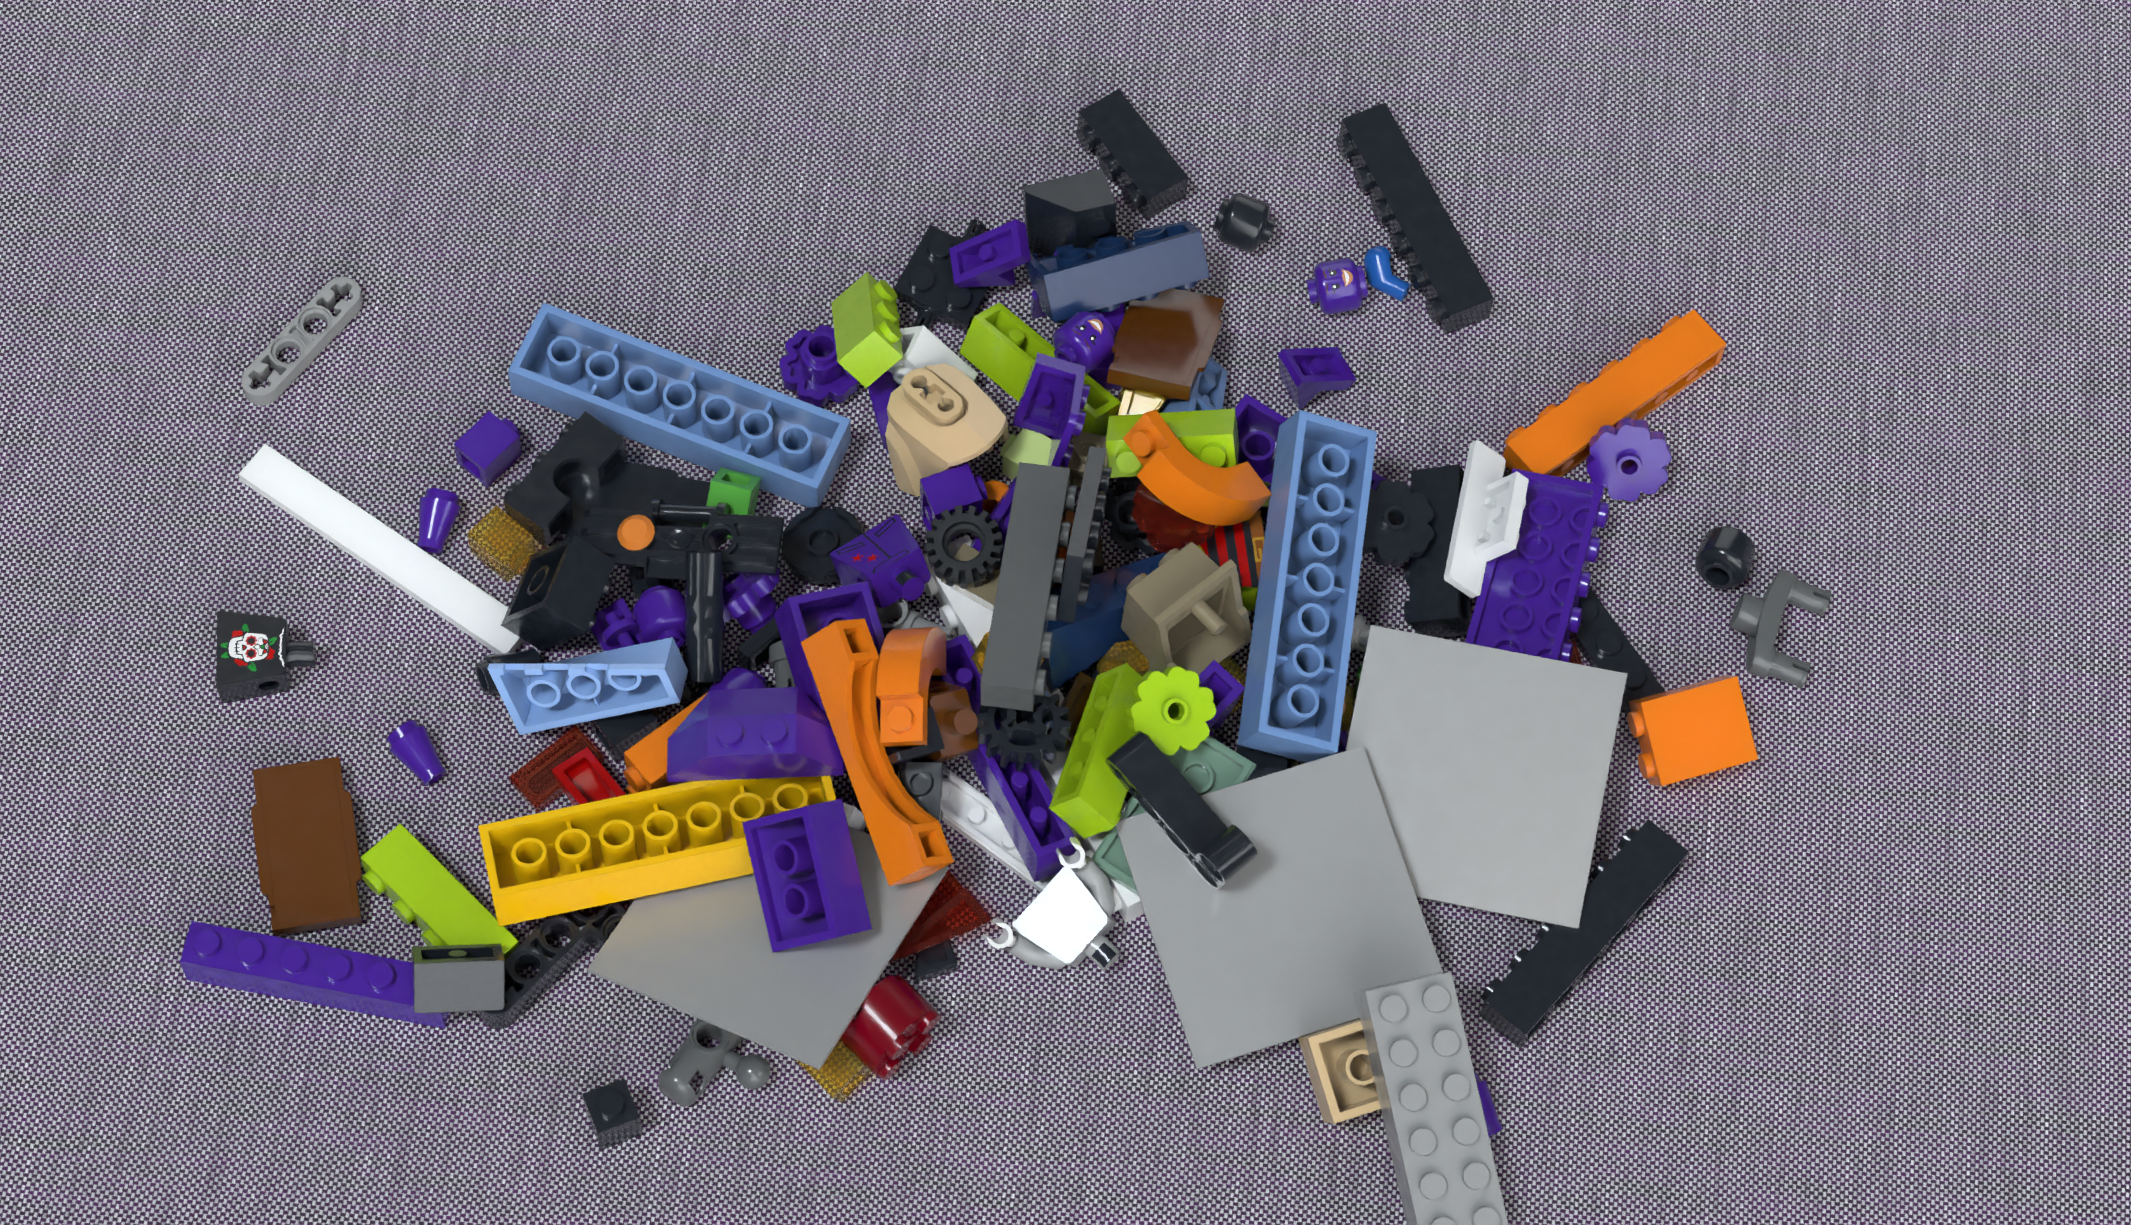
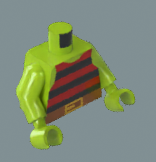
M1263 481L1267 487L1270 485L1269 482ZM1270 497L1261 507H1269ZM1258 510L1249 520L1234 525L1217 526L1201 522L1200 526L1195 529L1193 543L1219 567L1230 559L1236 564L1237 572H1239L1238 577L1243 606L1248 612L1254 611L1256 606L1265 538L1261 510Z

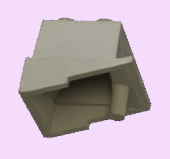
M1190 542L1181 550L1174 548L1160 560L1158 568L1149 575L1146 573L1139 574L1126 588L1127 594L1125 605L1123 606L1124 612L1121 629L1150 662L1148 671H1160L1163 673L1169 666H1179L1185 670L1196 672L1199 675L1213 660L1221 665L1251 641L1252 632L1249 614L1243 606L1236 564L1230 559L1219 567L1193 542Z

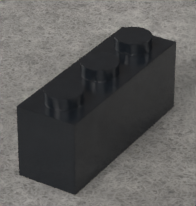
M1120 89L1079 111L1078 129L1076 130L1078 141L1086 151L1091 150L1095 154L1105 177L1110 181L1115 180L1122 189V196L1126 204L1132 210L1137 209L1143 218L1148 220L1186 198L1188 176Z

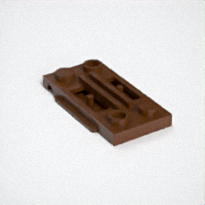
M1171 288L1159 292V296L1151 300L1130 301L1115 336V344L1112 346V352L1115 355L1114 361L1110 364L1107 383L1120 385L1128 390H1142L1160 394L1168 399L1189 401L1200 372L1205 371L1221 330V316L1225 299Z
M340 757L252 770L257 805L251 808L260 890L262 895L268 897L274 936L362 923L357 883L362 879L352 797L344 789Z

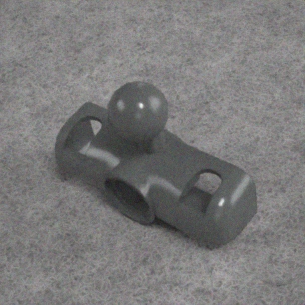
M698 1019L692 1024L689 1036L673 1055L666 1070L661 1071L658 1080L659 1090L677 1104L687 1107L696 1102L722 1066L736 1072L738 1082L744 1088L751 1090L761 1088L768 1082L770 1066L762 1056L755 1054L742 1056L734 1051L743 1040V1037ZM704 1038H714L720 1044L713 1048H705L698 1042ZM699 1071L703 1077V1082L695 1092L688 1083L696 1072Z

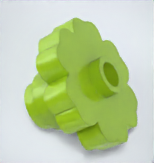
M1169 666L1163 673L1160 671H1148L1141 680L1133 685V694L1137 700L1132 701L1126 707L1129 729L1133 733L1143 732L1164 755H1173L1179 748L1193 751L1200 742L1209 736L1210 730L1206 721L1212 719L1216 714L1213 692L1209 688L1199 687L1200 681L1196 672L1185 670L1179 666Z

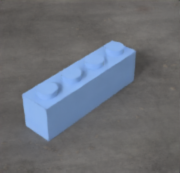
M673 637L555 662L534 664L489 663L488 671L520 735L680 703L688 669Z

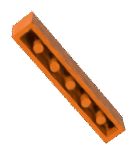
M1694 309L1682 318L1679 315L1672 317L1662 327L1661 333L1651 340L1648 337L1640 340L1631 349L1630 355L1620 362L1617 359L1609 362L1600 371L1599 377L1591 383L1581 382L1569 393L1568 399L1560 405L1551 404L1547 406L1537 416L1536 422L1526 429L1524 426L1515 429L1505 440L1506 445L1503 457L1506 460L1505 466L1511 473L1514 468L1562 477L1591 455L1589 441L1602 426L1609 425L1616 428L1619 421L1623 418H1630L1634 421L1643 419L1717 366L1722 359L1726 347L1725 341Z

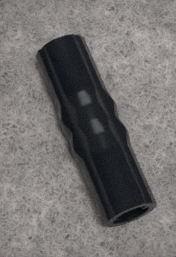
M719 550L686 551V598L684 604L686 620L684 628L686 633L687 681L718 682L723 679V634L725 628L723 612L725 604L723 599V552Z

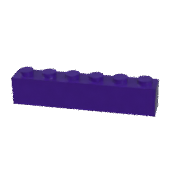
M966 634L946 641V675L931 677L934 680L965 687L972 711L976 716L979 714L981 702L980 683L983 666ZM998 716L994 721L997 731L1001 727L999 725L1000 718ZM979 744L978 749L967 753V756L1033 881L1037 882L1059 873L1064 866L1057 856L1056 849H1060L1061 853L1065 856L1073 855L1076 852V848L1072 845L1069 838L1074 837L1069 825L1049 809L1053 796L1039 770L1035 771L1031 763H1024L1022 772L1017 771L1016 762L1009 761L1003 768L1000 766L1001 756L997 754L988 758L986 756L987 744Z
M191 921L180 959L185 977L189 981L442 1029L446 1028L449 1012L416 1013L414 1011V976L411 962Z

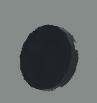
M821 506L811 507L796 515L785 527L782 535V556L791 573L804 582L820 585L837 582L839 577L829 553L864 532L856 517L842 507L832 506V509H821Z

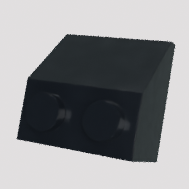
M1102 169L1023 186L1024 219L1030 250L1049 257L1054 255L1056 247L1073 244V248L1089 249L1095 247L1094 245L1098 242L1097 239L1117 237L1116 202Z

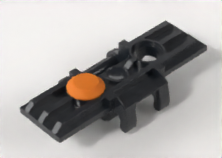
M652 499L651 505L645 506V509L586 505L580 538L615 561L614 565L644 567V578L650 589L655 586H664L663 579L686 580V551L717 550L721 545L727 543L728 535L732 536V543L728 549L722 551L723 572L776 575L785 519L783 517L730 514L729 504L721 502L716 507L666 504L663 499ZM664 520L709 523L705 528L663 526Z

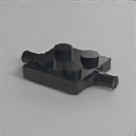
M971 219L962 237L950 235L929 225L894 287L897 299L911 305L919 313L911 327L924 325L929 329L932 322L935 321L950 324L966 332L991 286H955L949 248L981 235L986 229L982 222L977 226L978 220Z

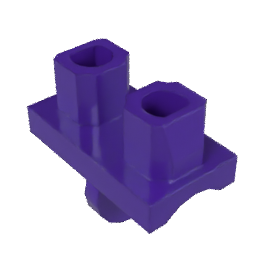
M623 598L616 600L605 609L595 612L597 618L590 631L602 652L643 643L638 632V624Z

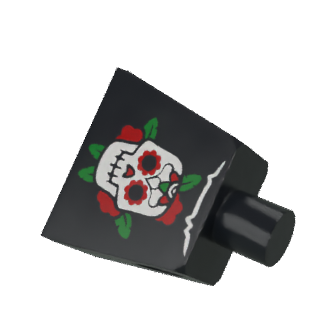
M217 611L216 687L221 703H231L287 692L291 688V667H310L316 665L315 641H291V633L286 619Z

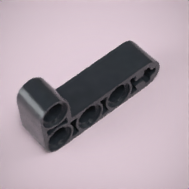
M1138 731L1105 759L1109 769L1202 877L1214 888L1219 889L1258 855L1250 839L1233 824L1227 828L1167 757L1143 732Z
M615 902L596 906L601 911L596 916L590 918L580 915L581 910L549 916L504 960L505 1005L502 1010L479 1011L483 1023L489 1028L497 1030L508 1028L514 1024L591 946L600 951L627 911ZM558 936L570 939V942L561 948H554L549 945V942ZM530 966L540 970L535 977L530 979L518 976L520 970Z

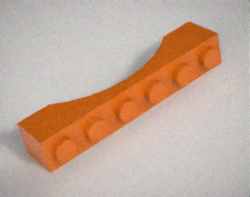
M863 618L834 621L802 641L801 645L888 885L894 886L918 882L954 861L940 822L923 810L908 794L895 774L885 747L880 743V729L876 707V679L879 656L866 620Z

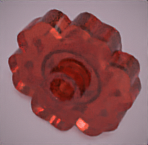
M1143 483L1136 490L1133 498L1135 506L1131 515L1137 522L1138 528L1146 532L1148 543L1157 551L1168 553L1174 548H1183L1187 542L1202 545L1205 539L1212 536L1216 525L1205 524L1178 513L1158 499Z

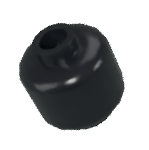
M1235 193L1231 196L1230 200L1223 198L1213 229L1218 230L1220 242L1246 252H1253L1259 246L1260 241L1269 243L1276 221L1269 218L1270 206L1267 202L1242 193Z
M1729 526L1715 527L1709 530L1702 539L1695 558V568L1703 580L1712 587L1719 589L1740 585L1749 573L1755 557V546L1752 540L1737 528Z

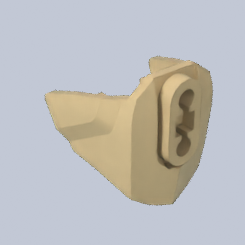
M943 363L925 366L922 369H913L904 376L902 385L891 392L887 406L889 420L885 437L896 484L903 492L920 496V479L954 468L956 465L970 461L986 451L990 453L994 450L993 445L998 439L1005 442L1010 438L1007 417L966 374L951 365ZM920 387H926L929 393L925 395L924 390Z

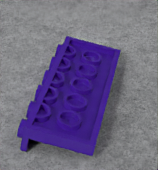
M1513 468L1512 473L1517 471L1529 479L1525 497L1526 505L1522 513L1519 529V541L1516 549L1487 562L1481 593L1476 600L1465 643L1570 663L1573 643H1568L1570 632L1578 633L1582 608L1577 607L1579 597L1587 598L1592 573L1586 571L1589 562L1596 563L1601 538L1596 537L1598 527H1606L1610 503L1603 502V485Z

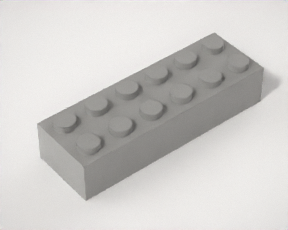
M1436 972L1354 991L1406 1224L1509 1225L1452 972Z

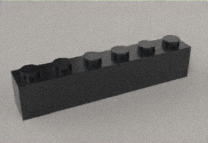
M1386 102L1343 118L1339 136L1336 138L1338 150L1345 160L1349 158L1354 167V177L1359 189L1362 192L1367 191L1372 200V211L1377 222L1385 224L1389 231L1390 244L1397 257L1402 256L1407 264L1408 277L1415 290L1420 289L1424 295L1426 310L1432 322L1439 323L1444 334L1447 335L1488 319L1494 298Z
M1649 819L1639 830L1631 827L1619 841L1617 847L1620 851L1612 860L1604 857L1592 871L1590 877L1593 881L1586 888L1579 928L1575 929L1544 923L1536 934V938L1539 941L1530 951L1523 947L1510 962L1508 968L1512 971L1503 981L1495 978L1482 993L1480 998L1484 1000L1480 1017L1517 1048L1521 1049L1683 868L1689 851Z

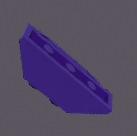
M798 687L710 690L668 738V782L844 775V761L828 717Z

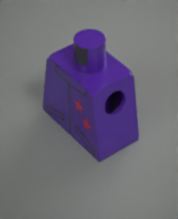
M898 514L829 553L841 585L846 586L868 581L874 604L879 608L887 607L902 597L908 601L916 600L922 595L925 587L924 584L929 582L931 578L918 543Z

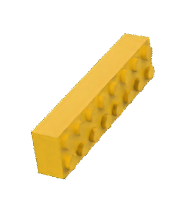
M831 777L691 781L479 825L478 828L498 926L753 874L742 822L808 805L836 800Z

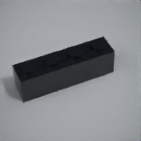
M1460 464L1411 470L1410 494H1424L1428 505L1433 509L1434 517L1428 525L1434 530V537L1419 558L1410 557V562L1405 563L1404 573L1406 583L1410 588V600L1404 603V615L1407 625L1412 626L1417 634L1438 638L1467 635L1471 622V598L1444 580L1464 477V470Z

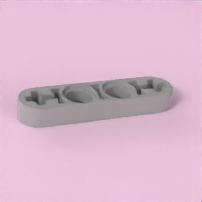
M340 276L329 281L246 368L242 374L241 383L245 397L250 403L265 406L277 400L358 314L362 308L363 299L359 284L354 279ZM348 292L350 293L351 300L349 302L344 299L338 303L336 302L335 295L345 296ZM333 308L336 317H334L330 312ZM315 318L327 322L326 329L319 334H310L304 329L307 322ZM292 347L298 349L300 356L292 363H283L277 359V355L284 348ZM269 365L274 369L272 373L270 372ZM268 379L269 387L267 389L260 386L255 390L254 381L257 380L262 383Z

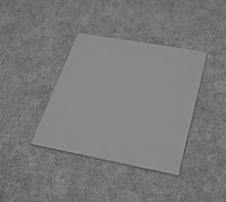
M1370 626L1345 751L1364 746L1416 897L1575 929L1579 928L1627 673L1380 626Z
M1364 746L1201 795L1200 797L1227 828L1231 824L1237 826L1250 839L1258 852V855L1219 889L1211 886L1147 812L1120 820L1115 825L1197 1070L1360 1019L1354 991L1443 972Z
M848 826L872 929L772 953L753 873L636 898L587 971L820 1070L949 867L946 866L918 882L889 886L871 835Z

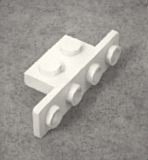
M1479 440L1470 443L1444 573V580L1470 598H1475L1481 593L1486 562L1516 549L1529 482L1528 478L1517 471L1503 477L1506 463L1505 458Z

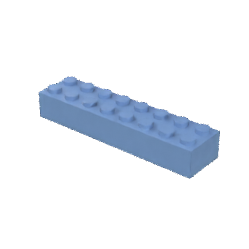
M544 302L508 369L511 394L576 419H579L586 411L620 436L714 472H718L722 467L761 477L759 489L808 508L821 506L851 443V419Z
M1302 410L1296 412L1279 426L1271 484L1272 495L1270 496L1237 745L1306 763L1334 755L1338 752L1377 438L1376 431Z

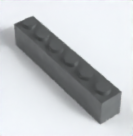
M1019 462L980 683L981 705L1033 712L1036 695L1044 696L1047 670L1040 668L1042 658H1050L1053 642V632H1047L1048 620L1056 621L1059 607V595H1053L1054 584H1062L1065 558H1059L1061 547L1068 548L1071 536V522L1065 521L1067 511H1075L1078 487L1070 485V468Z

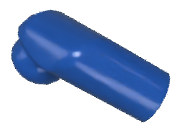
M1376 246L1369 249L1364 258V267L1369 285L1402 302L1411 284L1392 274L1389 260L1391 253L1386 247Z

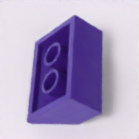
M842 799L808 805L742 822L772 953L872 929Z

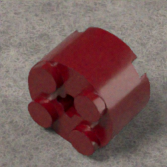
M897 974L896 978L890 975L871 989L862 1003V1008L857 1013L856 1019L851 1020L839 1040L875 1075L880 1076L886 1081L902 1065L901 1059L908 1052L917 1055L929 1044L933 1038L929 1031L937 1024L941 1015L900 974Z

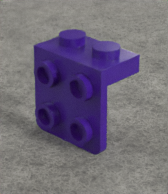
M1037 352L1014 413L1012 425L1052 436L1048 466L1067 467L1074 443L1069 441H1071L1073 435H1080L1086 412L1081 411L1084 409L1090 390V385L1083 384L1086 367Z

